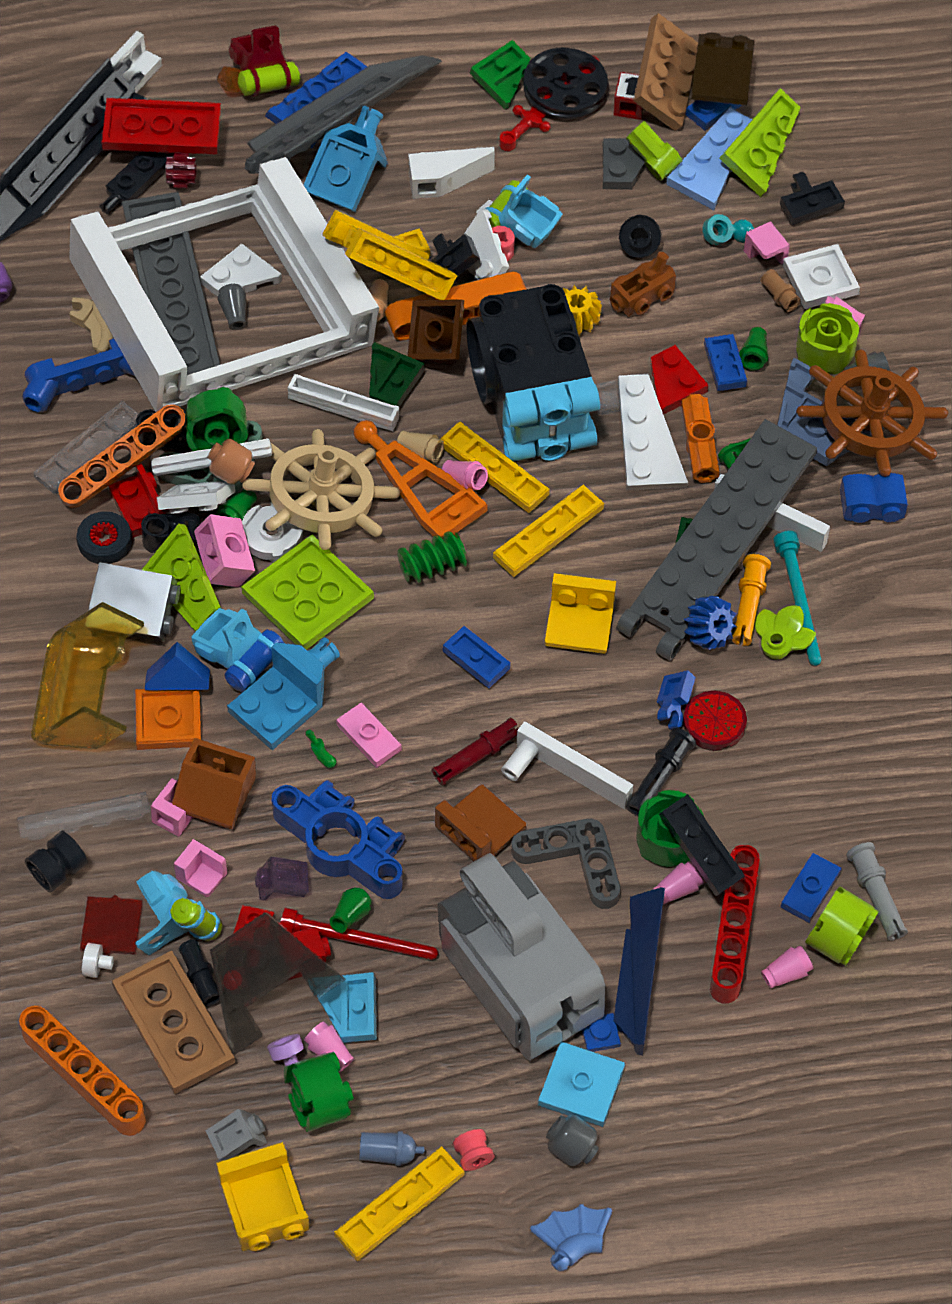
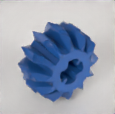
M717 596L696 598L695 605L688 607L689 617L684 618L688 622V627L684 632L690 635V642L708 650L725 647L726 640L733 639L731 634L732 628L737 627L733 623V618L737 613L730 610L731 603Z

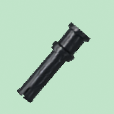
M673 728L670 731V739L663 749H659L656 752L655 764L626 805L630 813L638 817L643 802L648 798L651 799L657 796L671 773L681 769L683 758L689 750H693L696 746L695 739L688 732L679 728ZM657 779L649 793L645 794L653 780Z

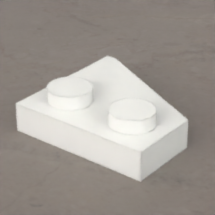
M486 209L479 210L464 233L472 238L480 256V259L467 269L477 280L504 274L509 268L506 256L501 250L498 233H493L489 222L492 216Z
M241 244L201 275L200 280L204 287L218 297L219 289L227 284H239L242 286V290L247 293L257 290L256 285L272 281L273 285L279 284L282 281V275L245 245Z

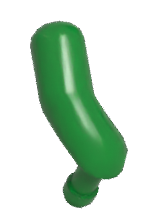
M307 730L306 736L312 742L311 749L318 761L329 769L335 767L337 760L326 751L323 740L316 738L312 730Z

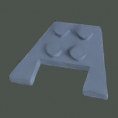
M794 358L790 365L777 426L817 447V454L813 459L827 466L849 452V450L844 449L836 458L828 459L825 451L835 440L826 430L822 418H801L797 415L796 410L799 406H821L822 401L805 392L814 378L809 374L810 366ZM842 418L849 426L856 421L853 418ZM864 429L861 434L871 437L870 431Z

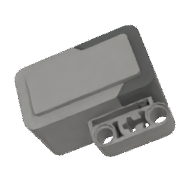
M491 853L461 868L459 873L465 888L439 902L437 905L442 950L515 1048L517 1047L523 1056L530 1061L604 1017L605 982L599 966L530 876L524 873L514 861L501 866Z

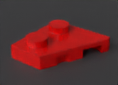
M676 345L651 356L650 367L654 379V391L663 415L680 407L682 399H686L690 394L703 395L708 392V383Z

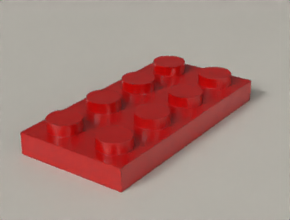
M107 98L102 149L217 155L221 103Z

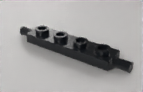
M141 151L106 185V192L109 197L100 204V209L109 214L118 204L122 205V201L137 199L166 171L167 158L174 157L175 153Z

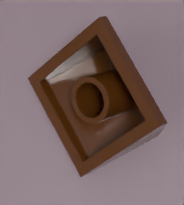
M413 300L408 357L420 362L453 365L459 360L464 300Z

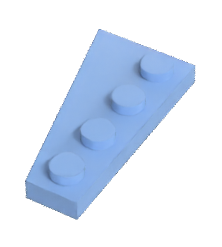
M729 108L686 155L683 162L668 175L666 185L714 210L718 198L726 186L727 178L730 172H732L719 157L752 119Z

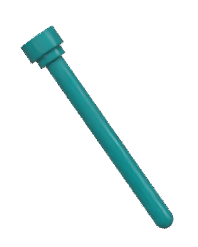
M795 531L780 532L773 538L776 552L785 560L795 605L800 606L803 610V627L815 631L796 557L800 547L798 535ZM815 636L811 645L806 648L809 662L813 666L821 663V655Z

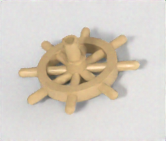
M320 429L312 432V445L299 446L286 453L271 443L272 455L270 457L276 463L272 468L270 480L247 478L242 483L244 490L269 492L271 502L278 512L266 522V528L269 531L276 530L288 521L298 528L318 533L319 547L322 550L330 549L331 533L348 530L357 524L372 536H380L382 534L381 526L366 516L370 510L373 498L397 499L400 496V490L397 487L374 486L372 475L365 466L376 456L373 448H367L355 457L345 450L325 445L324 433ZM314 465V469L310 473L303 466ZM291 473L301 481H284V478ZM349 477L356 485L339 483ZM288 493L303 495L294 501ZM342 496L359 497V499L352 505ZM312 504L314 507H317V511L310 510L306 507ZM332 504L340 511L329 512V505Z

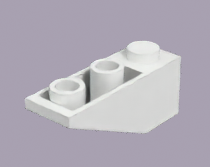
M494 147L409 154V177L412 199L441 197L493 171Z

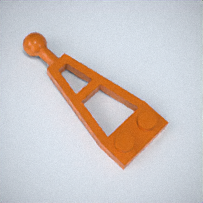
M363 420L356 424L354 428L356 440L362 444H370L378 451L376 452V461L394 487L400 490V496L420 525L433 537L438 535L443 539V535L447 531L455 534V532H459L488 511L487 503L470 487L468 489L464 488L450 474L395 440L387 444L378 436V429L373 422ZM397 457L413 467V469L401 476L391 462V459ZM426 476L454 493L453 496L429 513H427L410 489V487Z

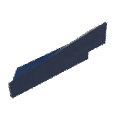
M662 887L630 896L631 930L626 929L613 1021L617 1026L618 1032H623L633 1044L637 1055H643L665 892V888Z

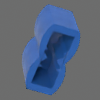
M890 473L889 476L883 477L880 474L875 476L851 474L842 477L840 496L845 520L856 523H863L871 519L895 522L905 518L908 503L903 475Z

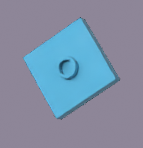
M560 1042L539 1097L538 1106L568 1116L575 1114L586 1122L603 1127L624 1071L625 1062Z

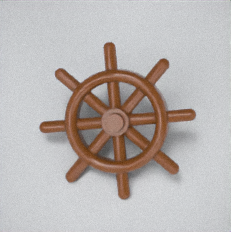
M862 349L855 352L857 367L842 371L835 377L817 365L810 367L809 374L825 385L827 389L821 406L802 405L797 408L796 413L801 418H822L826 430L835 440L825 451L828 459L836 458L844 449H847L864 457L876 458L879 474L887 477L891 473L889 457L897 456L907 451L910 447L929 460L937 457V451L921 440L919 434L925 419H945L948 416V410L945 407H924L920 395L910 384L919 375L918 368L910 367L899 376L886 369L871 367L868 363L867 354ZM861 386L863 398L850 388ZM838 395L853 406H837L836 399ZM896 398L904 407L890 406V404ZM842 418H856L857 420L849 426ZM893 419H909V427L906 429ZM882 427L895 436L884 438ZM864 429L871 432V437L863 435L861 432Z

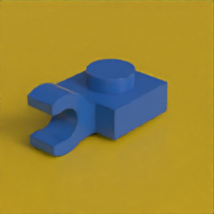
M688 670L664 676L657 703L661 708L658 711L657 719L661 721L670 718L668 724L670 730L680 728L683 723L681 705L688 704L696 678Z
M613 1013L605 1014L601 1019L582 1029L586 1050L596 1052L620 1047L621 1043L617 1026L613 1021Z

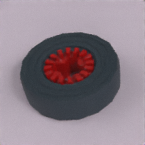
M100 511L89 515L81 522L77 529L76 541L80 553L88 561L99 564V562L110 564L119 561L127 555L132 544V531L128 522L121 515ZM104 535H109L110 539H106L105 541H103V543H101L99 538H103Z

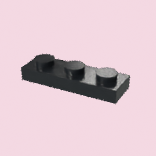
M688 794L659 814L715 896H718L745 877Z

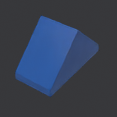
M176 642L147 670L145 690H208L211 676L210 669L180 643Z

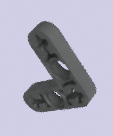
M582 819L518 832L513 837L511 846L512 856L517 862L522 864L537 863L579 854L592 903L601 909L612 908L618 903L620 884L605 829L598 820ZM585 831H591L592 835H595V847L590 848V841L588 836L585 835ZM561 835L566 838L567 844L563 847H554L549 843V839L552 836ZM539 839H543L544 850H541ZM527 843L531 847V851L525 852L524 848H521V844ZM594 857H600L606 861L607 865L601 870H595L589 866L588 862ZM605 879L606 890L610 892L609 897H604V894L600 892V880Z

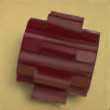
M175 153L174 157L167 158V184H174V188H187L189 184H196V158H189V153Z

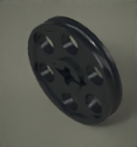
M565 47L548 49L533 57L526 66L523 81L525 96L537 110L546 115L562 119L583 117L597 110L605 100L608 86L606 70L595 57L584 51ZM563 59L567 64L557 65L553 61ZM583 67H589L593 69L594 72L586 74L581 72L579 69ZM540 71L545 73L546 76L537 78L532 73ZM595 88L599 93L594 95L588 94L585 89ZM541 92L549 93L551 97L548 99H542L538 97L537 94ZM570 100L578 105L576 107H568L564 105V102Z

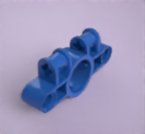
M329 780L324 781L309 797L291 785L279 786L274 790L272 794V810L275 821L306 843L307 857L314 869L331 877L350 875L383 899H392L400 894L403 885L402 867L393 856L398 852L405 840V835L402 832L396 833L383 824L384 821L379 816L373 818L366 825L363 818L352 810L355 802L354 798L344 796L337 791ZM286 803L293 805L288 808L281 807V805ZM332 828H345L352 836H357L360 839L359 844L355 843L348 854L341 856H331L324 850L319 851L314 842L318 836H323L326 830ZM384 876L394 877L390 881H384L381 878Z

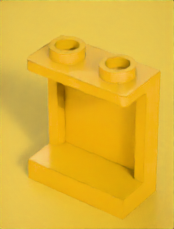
M283 1142L216 1163L218 1178L242 1251L249 1249L251 1251H259L268 1247L270 1242L283 1238L285 1240H293L309 1230L308 1216L306 1211H304L290 1170Z

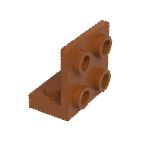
M479 785L454 807L445 799L435 807V827L473 861L488 853L495 856L512 841L518 832L526 829V822L484 785Z

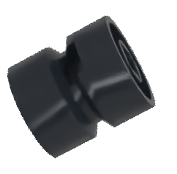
M60 831L46 843L47 850L38 849L25 859V864L32 876L50 893L66 881V874L73 876L88 864L87 857L81 847L65 831Z

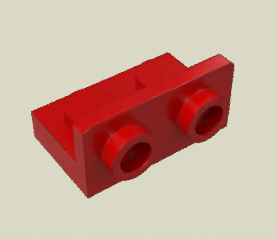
M141 463L135 465L137 475L108 485L109 493L121 516L130 526L132 538L142 535L141 523L145 516L152 513L165 514L169 512V509H158L157 497L159 496L155 490L157 489L155 478L151 472L146 473Z

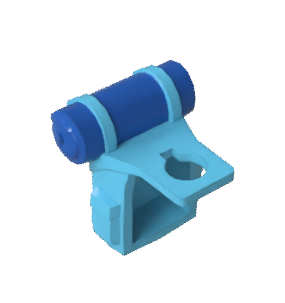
M217 609L191 637L197 654L210 662H217L228 670L224 674L227 683L240 692L250 687L258 676L272 663L271 646L275 643H284L282 638L274 631L266 629L261 633L257 628L253 627L248 613L244 609H241L238 613L230 609Z

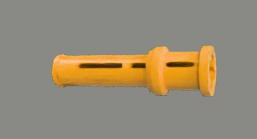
M759 554L747 555L743 560L745 572L744 577L740 579L738 584L742 594L735 624L737 627L734 628L733 639H731L736 645L740 644L742 634H744L742 646H749L752 643L759 597L765 593L767 588L764 580L766 572L771 568V561Z

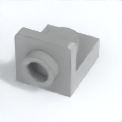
M237 1109L205 1130L220 1161L233 1158L252 1144L262 1147L267 1143L263 1134L265 1126L256 1114Z

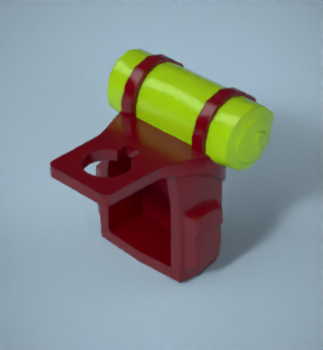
M277 25L253 29L249 35L231 39L229 56L243 70L239 73L237 81L238 87L244 96L251 94L258 96L259 93L278 89L289 90L291 86H298L300 83L299 69L294 62H286L285 56L282 53L279 27Z

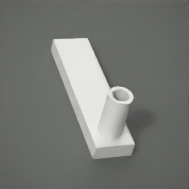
M723 474L715 482V488L724 477ZM783 503L766 525L779 532L795 531L800 542L822 552L827 544L830 530L829 525Z
M525 721L517 730V749L501 768L504 776L512 781H517L533 758L536 757L624 810L632 798L633 784Z

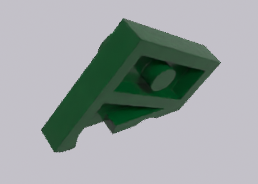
M373 342L369 398L400 407L424 372V363Z

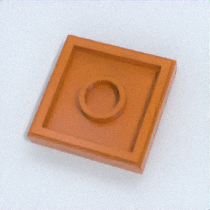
M135 689L137 750L190 747L194 738L201 740L200 690Z

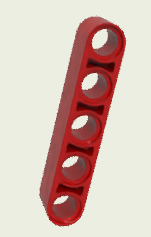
M750 845L736 846L730 854L737 864L746 863L750 867L743 868L739 866L745 877L724 891L710 984L712 997L717 1002L723 1004L734 1002L738 998L743 978L760 861L758 851ZM733 892H742L746 896L738 897ZM729 921H738V922H740L742 925H740V926H733V925L729 924L728 922H729ZM732 950L735 951L737 955L729 956L725 954L723 951ZM729 980L733 983V985L725 986L722 985L719 981Z

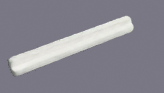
M269 439L239 443L252 452V460L272 455ZM212 448L153 458L151 462L152 471L155 476L209 467L211 460L207 456Z

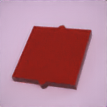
M113 895L112 898L88 896L80 951H85L87 943H94L103 946V953L106 956H110L111 953L135 955V943L138 939L142 900L121 899L117 895Z

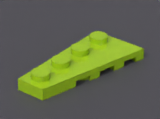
M781 88L769 99L719 157L724 164L760 197L767 191L768 182L774 174L778 157L783 152L785 140L790 134L801 108Z

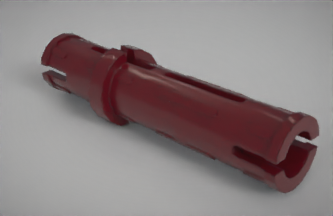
M510 717L490 732H482L479 734V739L436 767L431 768L434 776L438 774V777L435 778L437 782L443 786L446 782L489 754L495 755L498 753L501 746L517 737V730L520 727L513 728L518 725L516 721Z

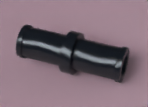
M193 939L182 943L178 951L182 955L188 969L187 977L191 983L195 984L202 1003L206 1007L219 1003L223 995L213 977L214 969L212 964L206 962L199 942Z

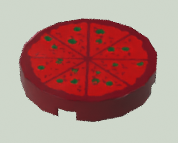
M717 690L705 691L694 696L686 705L683 715V726L686 732L695 739L696 745L712 751L722 750L723 747H728L729 745L730 747L736 745L744 736L747 725L746 711L740 701L729 693Z

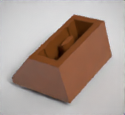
M194 738L182 763L172 804L184 810L188 816L233 829L256 779L255 757Z

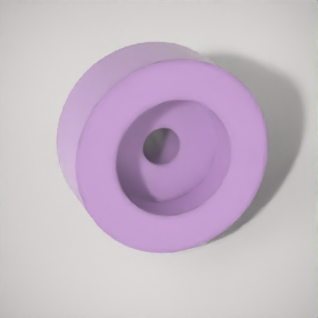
M292 1034L270 1043L267 1048L273 1061L283 1059L285 1066L298 1062L296 1054L302 1051L304 1046L299 1034Z

